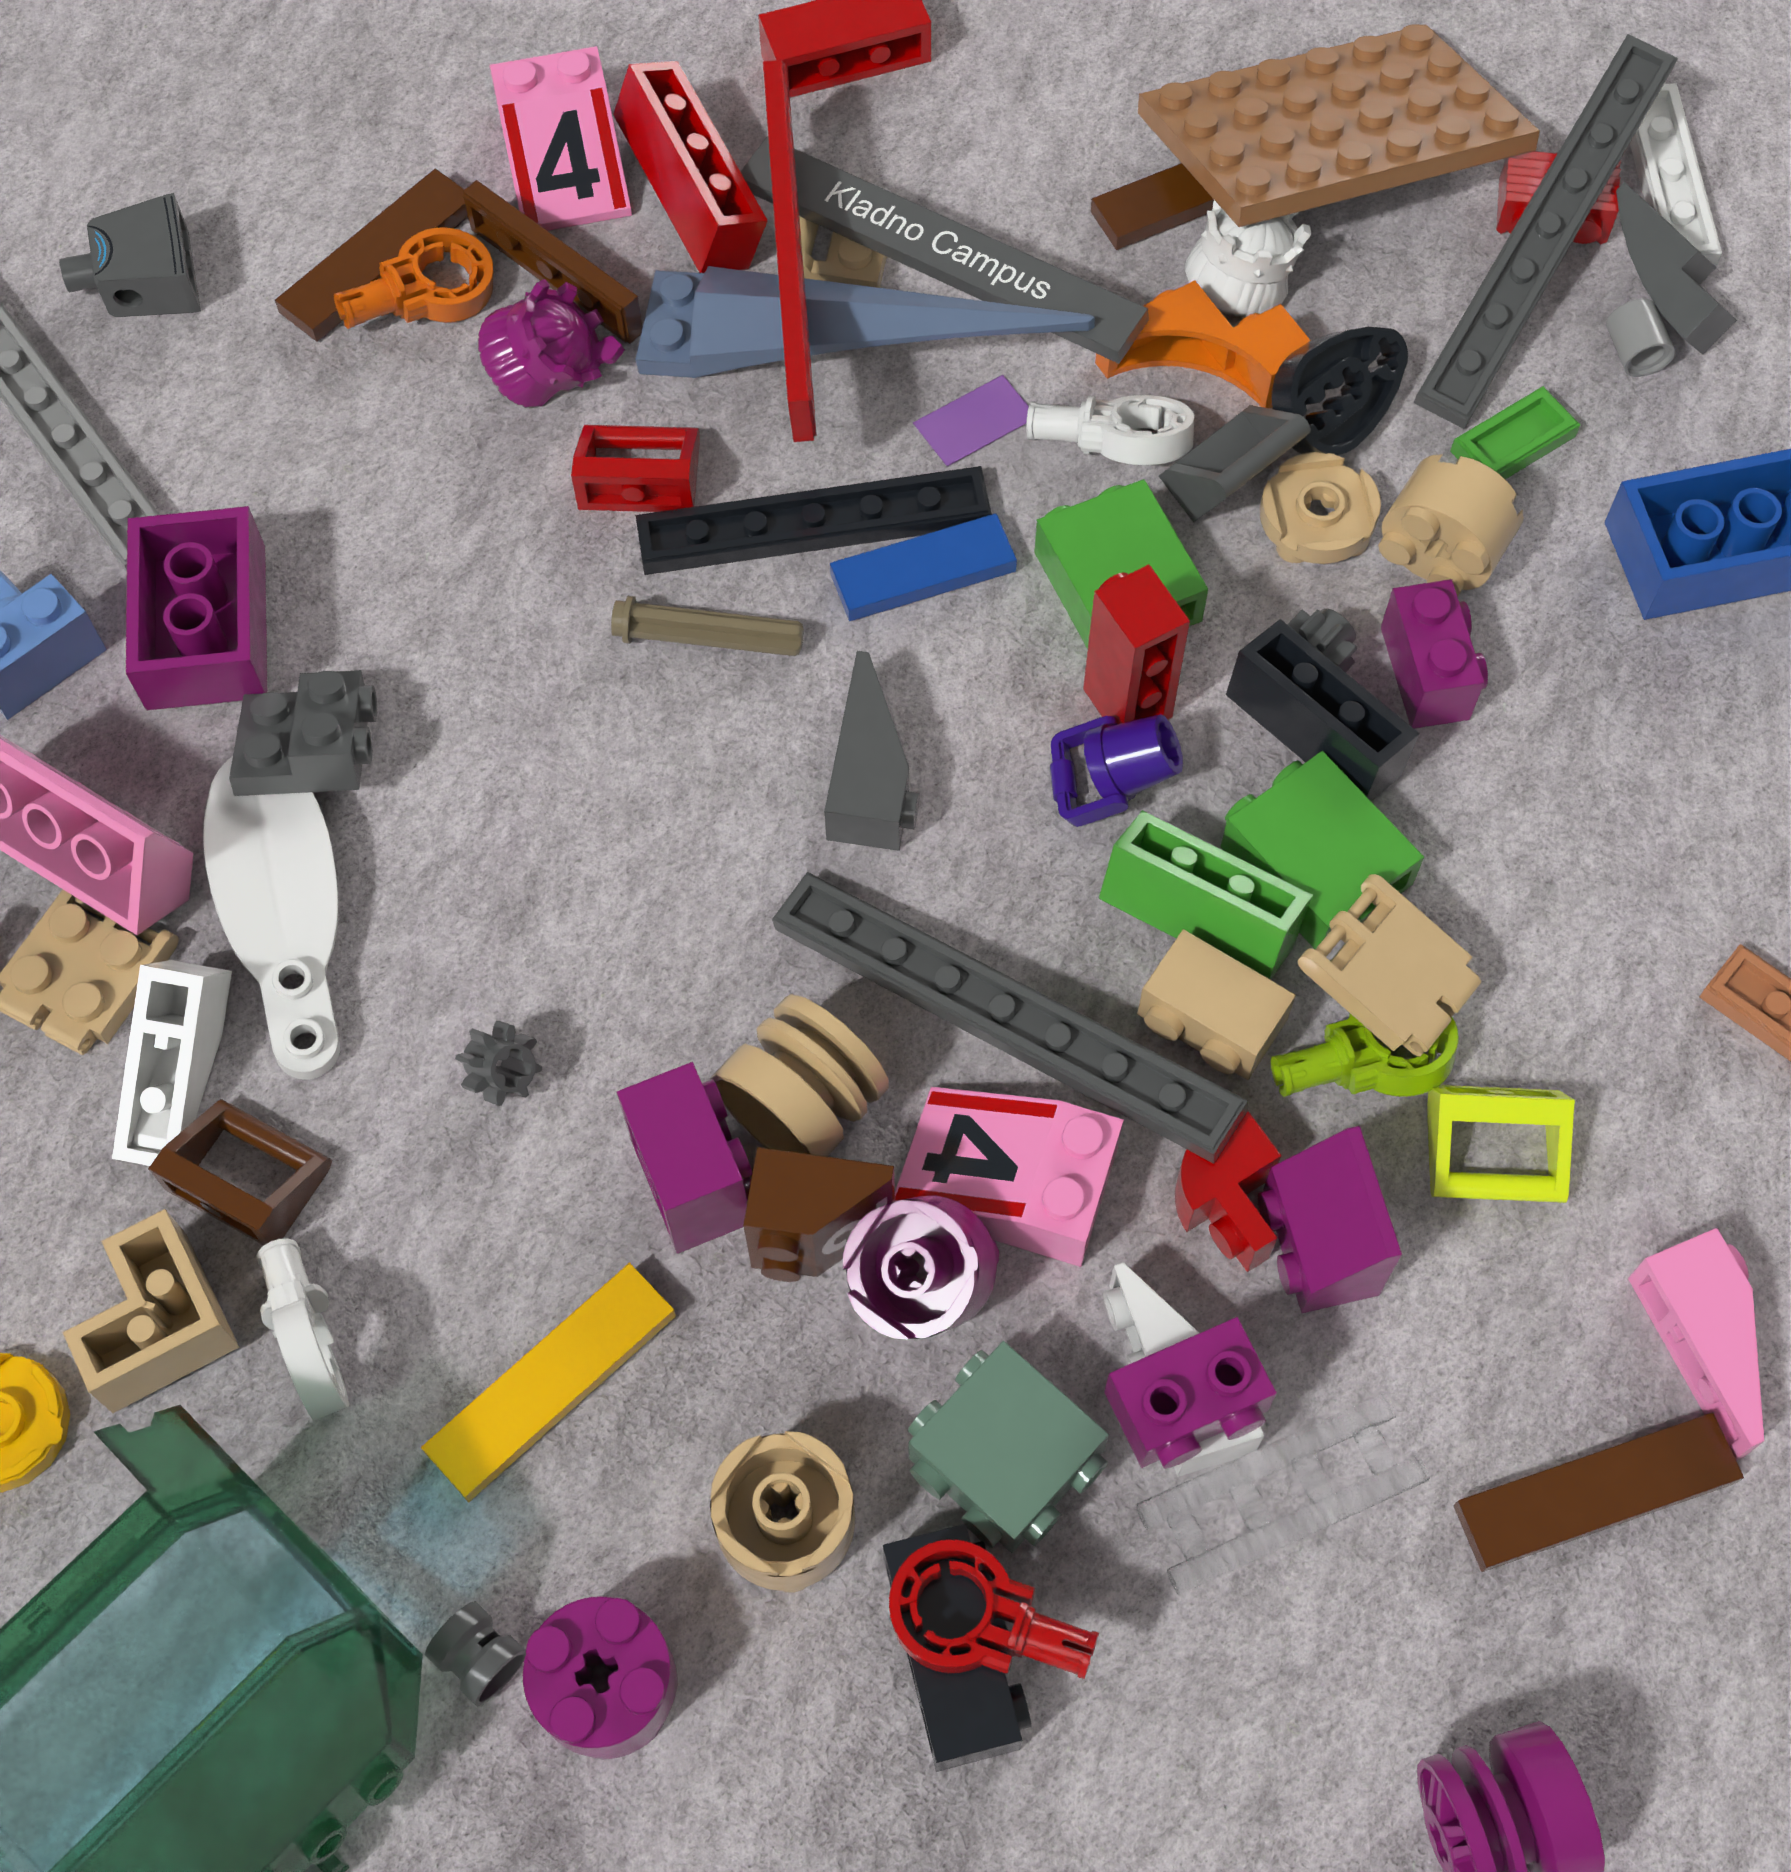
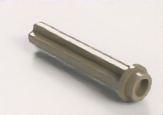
M630 595L627 596L626 601L616 600L614 602L611 618L612 636L622 637L623 643L631 644L633 638L796 656L799 655L802 649L804 637L803 624L799 621L637 603L636 597Z

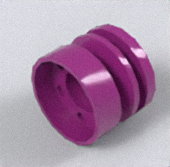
M1538 1721L1495 1735L1489 1742L1491 1771L1478 1752L1468 1745L1454 1750L1452 1753V1765L1448 1759L1440 1754L1421 1759L1418 1763L1417 1783L1425 1826L1436 1858L1444 1872H1528V1870L1530 1872H1604V1849L1591 1800L1578 1769L1563 1742L1552 1728L1545 1723Z

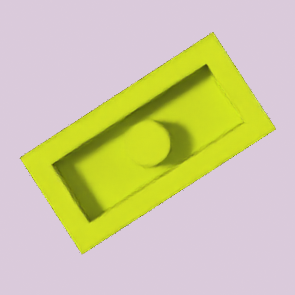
M1440 1085L1432 1088L1428 1092L1427 1101L1431 1196L1566 1203L1569 1196L1575 1100L1560 1090ZM1452 1121L1545 1125L1548 1176L1450 1172Z

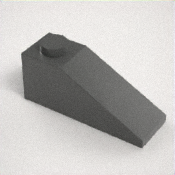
M857 651L824 810L826 840L899 851L903 829H915L920 793L909 791V765L869 652Z

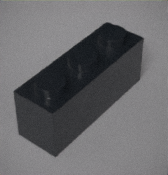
M1279 619L1238 653L1226 696L1304 762L1309 761L1323 751L1370 801H1373L1402 776L1420 733L1284 621Z
M966 1524L883 1544V1560L890 1588L903 1562L921 1547L941 1540H962L971 1543ZM983 1541L973 1543L986 1550ZM957 1558L941 1559L928 1564L917 1572L918 1576H920L926 1569L939 1563L942 1575L939 1579L932 1580L924 1588L920 1596L918 1614L922 1618L923 1629L917 1632L910 1610L901 1612L903 1622L910 1635L921 1646L932 1652L942 1654L943 1650L937 1649L924 1641V1634L928 1630L933 1631L935 1635L942 1638H959L972 1631L984 1616L986 1601L981 1589L974 1581L965 1576L950 1574L949 1561L963 1562L975 1568V1563ZM985 1570L980 1571L988 1581H993V1578ZM914 1584L907 1586L903 1597L907 1598L910 1596ZM999 1618L993 1620L992 1625L1008 1630L1005 1620ZM980 1644V1645H982V1646L991 1648V1649H993V1650H996V1651H999V1652H1002V1653H1005V1654L1008 1655V1653H1006V1652H1003V1651H1000V1650H998V1649H995V1648L986 1646V1645H984V1644ZM970 1651L953 1652L952 1655H961ZM907 1653L936 1772L1020 1750L1023 1741L1020 1730L1032 1727L1021 1683L1008 1686L1005 1673L983 1665L961 1673L938 1672L921 1665Z

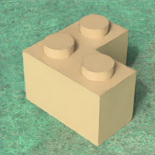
M166 1209L101 1241L127 1300L62 1332L88 1392L112 1413L239 1348L187 1234Z

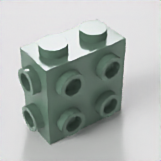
M1002 1341L990 1355L980 1350L964 1365L955 1378V1382L960 1387L943 1406L937 1400H933L911 1423L908 1432L913 1438L908 1442L909 1459L914 1465L909 1471L914 1479L932 1496L940 1500L947 1493L966 1511V1514L961 1518L963 1523L984 1544L993 1548L1000 1542L1007 1550L1013 1553L1025 1539L1035 1546L1048 1534L1062 1515L1055 1508L1056 1504L1072 1487L1082 1494L1098 1478L1108 1464V1461L1101 1454L1105 1451L1109 1434L1005 1341Z

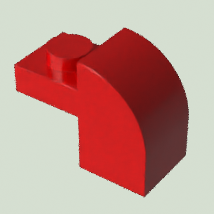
M1247 1111L1214 1164L1186 1149L1175 1187L1176 1210L1186 1232L1209 1219L1212 1223L1209 1225V1232L1216 1246L1228 1259L1236 1257L1247 1272L1270 1258L1277 1240V1236L1247 1197V1194L1266 1183L1271 1167L1278 1164L1281 1158V1154L1249 1111Z

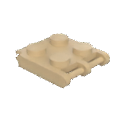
M1371 874L1361 884V896L1347 912L1339 911L1329 923L1331 928L1329 934L1316 949H1307L1298 959V965L1307 976L1392 1051L1403 1045L1411 1053L1421 1057L1424 1052L1430 1049L1451 1022V1017L1459 1012L1481 984V980L1476 973L1466 966L1472 958L1466 950L1384 878ZM1373 903L1376 907L1360 922L1358 918ZM1342 940L1345 944L1331 960H1328L1326 958L1327 955Z
M62 889L1 971L0 985L3 989L0 992V1012L34 1030H38L41 1027V1031L45 1032V1036L84 1055L97 1039L108 1044L133 1010L140 965L168 961L177 948L179 938L168 930H162L158 933L147 928L136 936L151 943L149 946L137 940L133 935L134 933ZM83 909L103 918L104 921L102 922L96 919L95 917L85 913Z

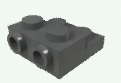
M362 671L300 673L297 692H267L243 695L229 776L234 796L359 790L362 764H371L373 754L371 732L369 727H367V723L377 721L376 691L373 685L365 686Z

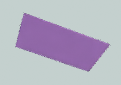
M1001 375L918 419L913 424L944 464L949 466L1027 423L1029 406L1004 375Z

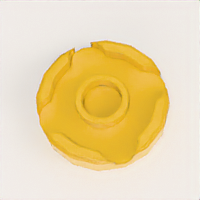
M0 1353V1493L30 1483L52 1465L66 1442L71 1415L65 1389L53 1374L42 1364L23 1356H13L11 1353Z

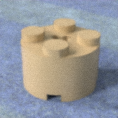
M1443 454L1431 455L1418 464L1382 522L1383 538L1379 542L1378 547L1385 559L1394 564L1403 565L1413 574L1427 580V583L1452 579L1458 597L1462 590L1478 588L1489 579L1523 523V509L1517 514L1512 504L1517 494L1512 486L1490 467L1474 459L1462 456L1459 457L1456 464L1439 462Z
M784 1431L785 1434H772L763 1437L759 1435L747 1439L726 1456L712 1482L710 1512L712 1525L720 1548L728 1563L737 1573L757 1586L795 1593L821 1581L841 1563L853 1539L855 1508L849 1477L844 1464L834 1451L817 1438L808 1434ZM791 1500L795 1501L797 1516L793 1520L783 1517L777 1523L773 1522L770 1506L773 1503L785 1507Z

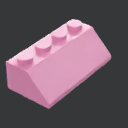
M0 735V850L135 935L140 934L189 900L193 852Z

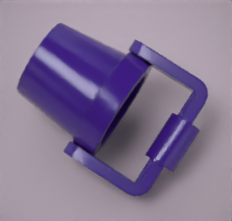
M1161 714L1117 724V719L1113 716H1103L1057 733L1051 740L1052 763L1050 764L1053 799L1058 804L1060 816L1075 827L1126 811L1129 807L1128 801L1135 798L1137 793L1179 774L1183 768V755L1176 732L1167 718ZM1084 744V755L1088 771L1097 791L1103 799L1077 807L1076 799L1078 792L1070 749Z

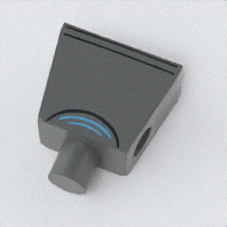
M174 193L92 218L87 224L90 253L61 258L59 260L62 278L67 291L70 293L97 287L108 313L114 317L201 312L189 231Z

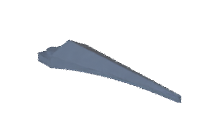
M708 266L705 273L655 270L635 359L639 374L696 378L785 360L778 275ZM804 278L811 356L883 345L951 338L1089 331L1095 328V317L1089 314Z

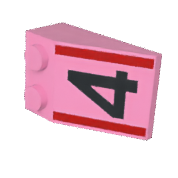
M597 46L491 64L490 70L519 211L547 231L632 216Z
M931 1087L895 1190V1201L920 1196H940L952 1199L975 1213L983 1222L994 1241L1081 1267L1118 1149L1124 1119L1060 1100Z

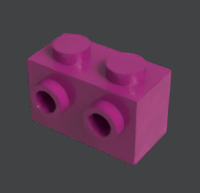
M1452 579L1392 588L1381 624V631L1409 725L1414 729L1470 720L1481 690L1485 689L1488 684V669L1482 653H1475L1470 638L1472 621L1469 607L1465 601L1459 602Z
M1238 1317L1109 1373L1104 1391L1140 1467H1146L1160 1460L1164 1469L1177 1466L1193 1458L1202 1451L1199 1442L1221 1432L1225 1433L1228 1440H1232L1256 1430L1266 1422L1263 1414L1269 1411L1277 1394Z

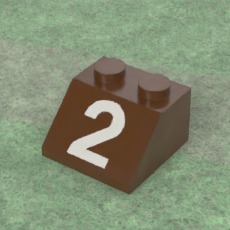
M757 1147L743 1224L751 1268L761 1269L763 1276L783 1282L799 1281L801 1275L818 1277L843 1259L846 1242L857 1223L870 1211L895 1201L894 1166Z

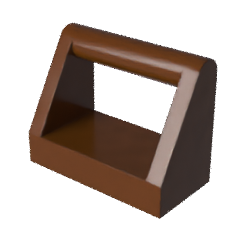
M220 1099L168 1142L159 1152L148 1170L170 1194L264 1246L271 1241L284 1238L327 1175L332 1160ZM223 1130L297 1171L262 1202L201 1168L199 1164Z

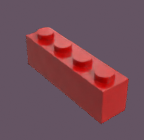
M679 62L629 64L613 116L699 273H705L708 266L735 270L749 269L768 220Z

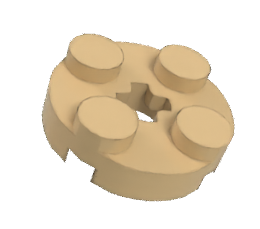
M1312 452L1300 454L1281 464L1278 473L1270 481L1268 479L1263 489L1260 504L1262 527L1268 538L1276 545L1278 555L1290 563L1305 561L1316 564H1328L1359 556L1365 552L1376 528L1381 509L1380 494L1371 476L1362 468L1360 474H1357L1353 469L1343 466L1345 458L1331 453ZM1321 500L1324 508H1334L1335 511L1328 513L1326 516L1313 514L1309 509L1311 501Z

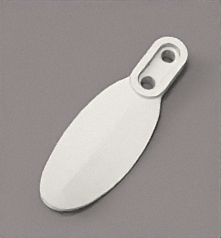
M232 756L215 775L211 783L205 809L203 844L211 894L221 925L231 947L242 965L260 984L272 1050L279 1067L291 1077L302 1080L315 1079L323 1076L333 1068L340 1053V1042L326 979V970L334 950L338 927L337 874L328 829L313 792L234 796L229 780ZM290 974H300L305 978L303 984L296 989L284 988L282 981ZM302 1033H311L316 1036L315 1043L307 1049H298L293 1046V1042Z

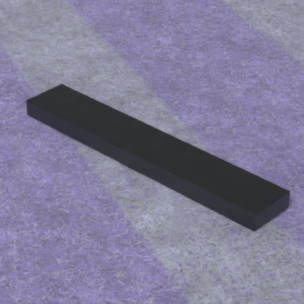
M978 466L635 516L644 575L922 536L992 515L982 467Z

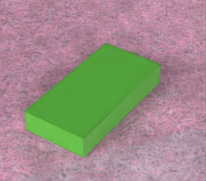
M1542 386L1455 438L1450 452L1457 459L1462 456L1479 461L1496 471L1506 480L1575 438L1580 424Z

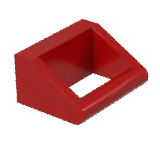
M584 425L573 456L571 472L578 510L660 512L694 507L700 446L699 428ZM596 448L681 450L679 459L595 457Z

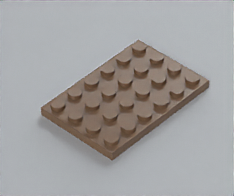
M1426 24L1408 25L1400 31L1379 36H1362L1354 42L1330 48L1317 47L1305 54L1284 59H1267L1260 62L1259 65L1235 71H1217L1211 74L1210 77L1185 83H1168L1160 89L1140 93L1138 101V114L1238 227L1536 151L1540 133L1536 126Z

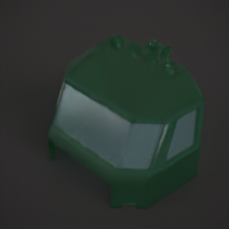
M181 1404L155 1412L150 1424L151 1426L128 1433L120 1423L93 1431L147 1491L0 1628V1872H305L311 1864H316L322 1872H346L350 1867L337 1850L347 1836V1828L368 1806L380 1804L397 1789L404 1776L403 1770L415 1759L423 1654L259 1481Z

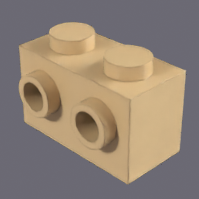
M1183 929L1142 988L1137 1015L1144 1018L1146 1025L1160 1037L1171 1041L1179 1039L1198 1050L1203 1060L1214 1069L1225 1074H1233L1235 1072L1249 1080L1286 1024L1296 995Z

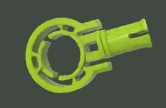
M1349 1014L1348 1019L1326 1025L1324 1030L1325 1043L1299 1051L1272 1056L1271 1071L1275 1085L1279 1086V1093L1283 1097L1307 1088L1332 1082L1342 1086L1345 1090L1349 1089L1351 1094L1374 1089L1379 1093L1391 1096L1408 1097L1421 1095L1431 1091L1432 1088L1440 1086L1450 1075L1454 1066L1458 1045V1029L1454 1018L1451 1017V1022L1430 1047L1428 1055L1423 1053L1421 1057L1404 1059L1403 1057L1390 1055L1391 1050L1380 1045L1375 1040V1035L1352 1014ZM1437 1053H1441V1055L1436 1059Z

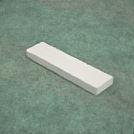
M1677 83L1664 84L1630 142L1643 198L1710 262L1717 266L1722 251Z

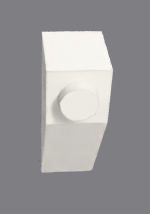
M174 960L140 965L112 1159L150 1166L162 1148L196 1119L223 1034L232 971Z

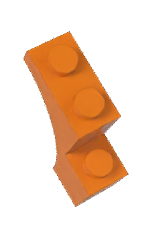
M1194 280L1176 290H1166L1156 296L1153 301L1143 305L1148 308L1149 321L1119 364L1097 353L1095 364L1107 379L1133 369L1154 366H1177L1207 372L1234 384L1253 398L1260 407L1270 409L1272 408L1273 383L1279 367L1292 352L1311 340L1281 304L1261 314H1250L1242 319L1237 326L1232 327Z

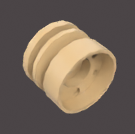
M790 994L774 1008L775 1019L769 1017L756 1028L758 1040L765 1051L755 1046L743 1044L711 1076L710 1080L713 1079L715 1081L725 1108L741 1126L767 1149L828 1157L844 1139L843 1128L836 1116L852 1122L862 1119L867 1113V1102L872 1103L879 1100L888 1090V1077L881 1063L866 1044L843 1022L809 999Z

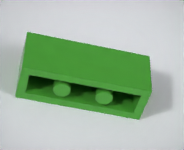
M1142 810L1113 846L1099 899L1176 939L1184 929L1271 980L1295 945L1313 895Z

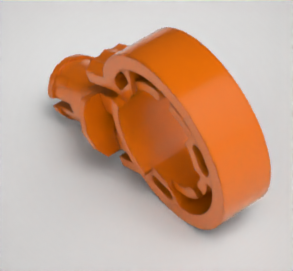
M445 227L427 229L409 238L401 247L398 257L379 263L380 279L335 293L334 301L341 320L345 319L344 325L347 329L390 313L399 316L401 319L404 318L406 323L423 317L438 322L462 321L479 313L491 298L493 291L492 258L484 244L467 232ZM444 252H450L451 262L462 265L469 274V285L463 283L460 287L454 289L438 287L436 282L426 278L422 272L428 264L443 261Z

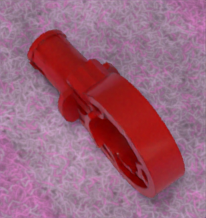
M941 1540L916 1550L900 1566L890 1589L889 1611L893 1629L899 1643L915 1661L938 1672L961 1673L983 1665L1008 1674L1012 1665V1657L1022 1658V1656H1026L1085 1679L1099 1633L1093 1630L1090 1632L1036 1613V1608L1030 1607L1035 1595V1588L1009 1579L1004 1567L991 1553L967 1541ZM957 1558L975 1563V1568L963 1562L949 1561L950 1574L965 1576L974 1581L981 1589L986 1601L984 1616L980 1623L963 1637L946 1639L928 1630L924 1634V1641L937 1649L943 1650L942 1654L932 1652L921 1646L910 1635L903 1622L901 1612L910 1610L917 1632L923 1629L922 1618L918 1614L920 1596L924 1588L932 1580L939 1579L942 1575L939 1563L926 1569L920 1576H918L917 1572L928 1564L941 1559ZM985 1570L993 1578V1581H988L980 1571ZM914 1584L910 1596L907 1598L903 1597L907 1586ZM999 1618L1013 1623L1012 1631L1010 1632L992 1625L993 1620ZM980 1644H984V1645H986V1646H989V1647L998 1649V1650H1000V1651L1006 1652V1653H1008V1655L1005 1654V1653H1002V1652L993 1650V1649H991V1648L982 1646V1645H980ZM970 1651L961 1655H952L953 1652Z

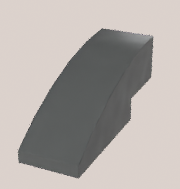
M1623 182L1616 190L1620 223L1629 255L1641 282L1664 318L1686 342L1701 354H1704L1737 321L1700 286L1717 267L1628 184Z

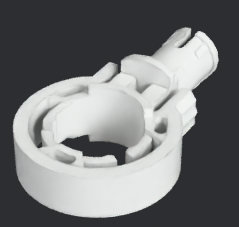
M1133 395L1117 398L1112 401L1096 400L1095 396H1089L1087 401L1081 403L1080 407L1031 402L1027 413L1026 434L1028 440L1042 439L1078 442V448H1081L1085 455L1096 452L1121 463L1157 465L1178 460L1191 451L1194 437V413L1187 405L1180 401L1154 395ZM1141 428H1149V429H1153V430H1158V433H1157V434H1152V432H1151V431H1148V430H1147V431H1138V430L1141 429Z
M277 1239L265 1244L256 1255L268 1290L267 1301L265 1304H262L260 1309L261 1319L266 1327L274 1330L272 1333L274 1338H277L282 1356L298 1395L308 1414L315 1421L349 1406L345 1384L330 1345L334 1343V1339L321 1315V1312L328 1309V1295L321 1286L309 1283L302 1263L300 1247H298L295 1240Z

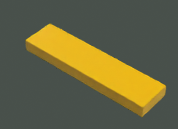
M629 1262L420 1448L469 1503L676 1317L675 1310Z

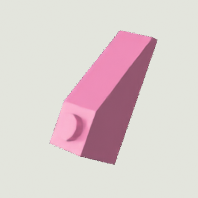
M1715 1228L1645 1258L1628 1280L1704 1415L1714 1413L1737 1461L1744 1458L1764 1442L1753 1288L1748 1281L1749 1273L1744 1258L1733 1245L1726 1244L1718 1228Z

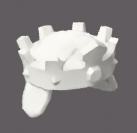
M1214 200L1212 211H1207L1205 230L1187 257L1185 263L1187 279L1189 283L1195 280L1221 312L1229 315L1247 317L1253 313L1261 314L1279 304L1282 305L1288 294V274L1293 272L1298 256L1305 250L1303 245L1311 236L1310 225L1302 224L1297 228L1292 220L1293 216L1299 214L1297 212L1238 227Z

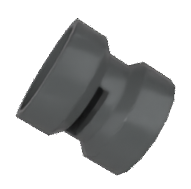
M474 1601L459 1609L438 1630L428 1644L425 1656L441 1672L452 1671L460 1679V1690L478 1707L493 1698L512 1679L525 1660L526 1650L511 1635L500 1636L492 1628V1617Z

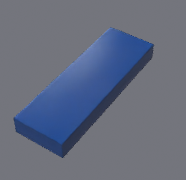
M996 513L831 562L830 575L850 622L1016 572L1017 559Z

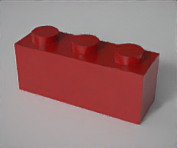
M815 0L758 15L762 58L764 61L782 59V62L786 64L790 98L931 62L932 22L922 0Z
M1150 564L1130 574L1122 572L1113 575L1099 589L1094 591L1083 690L1101 716H1113L1117 719V724L1159 714L1165 716L1167 720L1173 717L1190 620Z

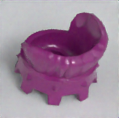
M543 279L535 284L531 292L525 293L524 299L514 305L495 310L485 318L478 334V351L481 353L482 365L485 367L488 376L492 378L493 384L499 387L498 391L516 405H522L524 408L542 407L560 390L569 391L575 387L583 388L584 382L595 380L602 376L599 370L601 364L615 363L625 351L623 346L613 336L604 337L599 342L595 329L604 321L597 309L585 314L573 301L577 294V287L568 282L557 290L549 289V283Z

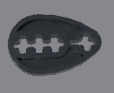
M1368 326L1330 333L1309 341L1292 352L1282 362L1276 373L1272 388V409L1304 416L1307 412L1306 405L1320 403L1326 397L1325 390L1339 388L1345 381V385L1340 389L1341 396L1327 398L1322 404V411L1311 412L1305 416L1311 431L1292 447L1300 454L1312 452L1335 455L1344 454L1356 448L1376 428L1399 390L1408 362L1407 345L1398 331L1391 328ZM1381 353V356H1379L1377 359L1378 366L1368 368V366L1374 360H1376V357Z

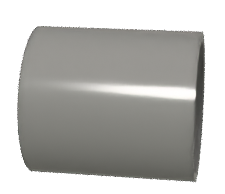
M1636 299L1627 302L1609 315L1606 327L1627 375L1631 377L1651 375L1663 369L1672 361L1675 356V348L1657 306L1652 300Z

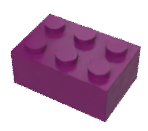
M249 506L128 518L126 675L146 711L243 701V695L267 693L265 544Z

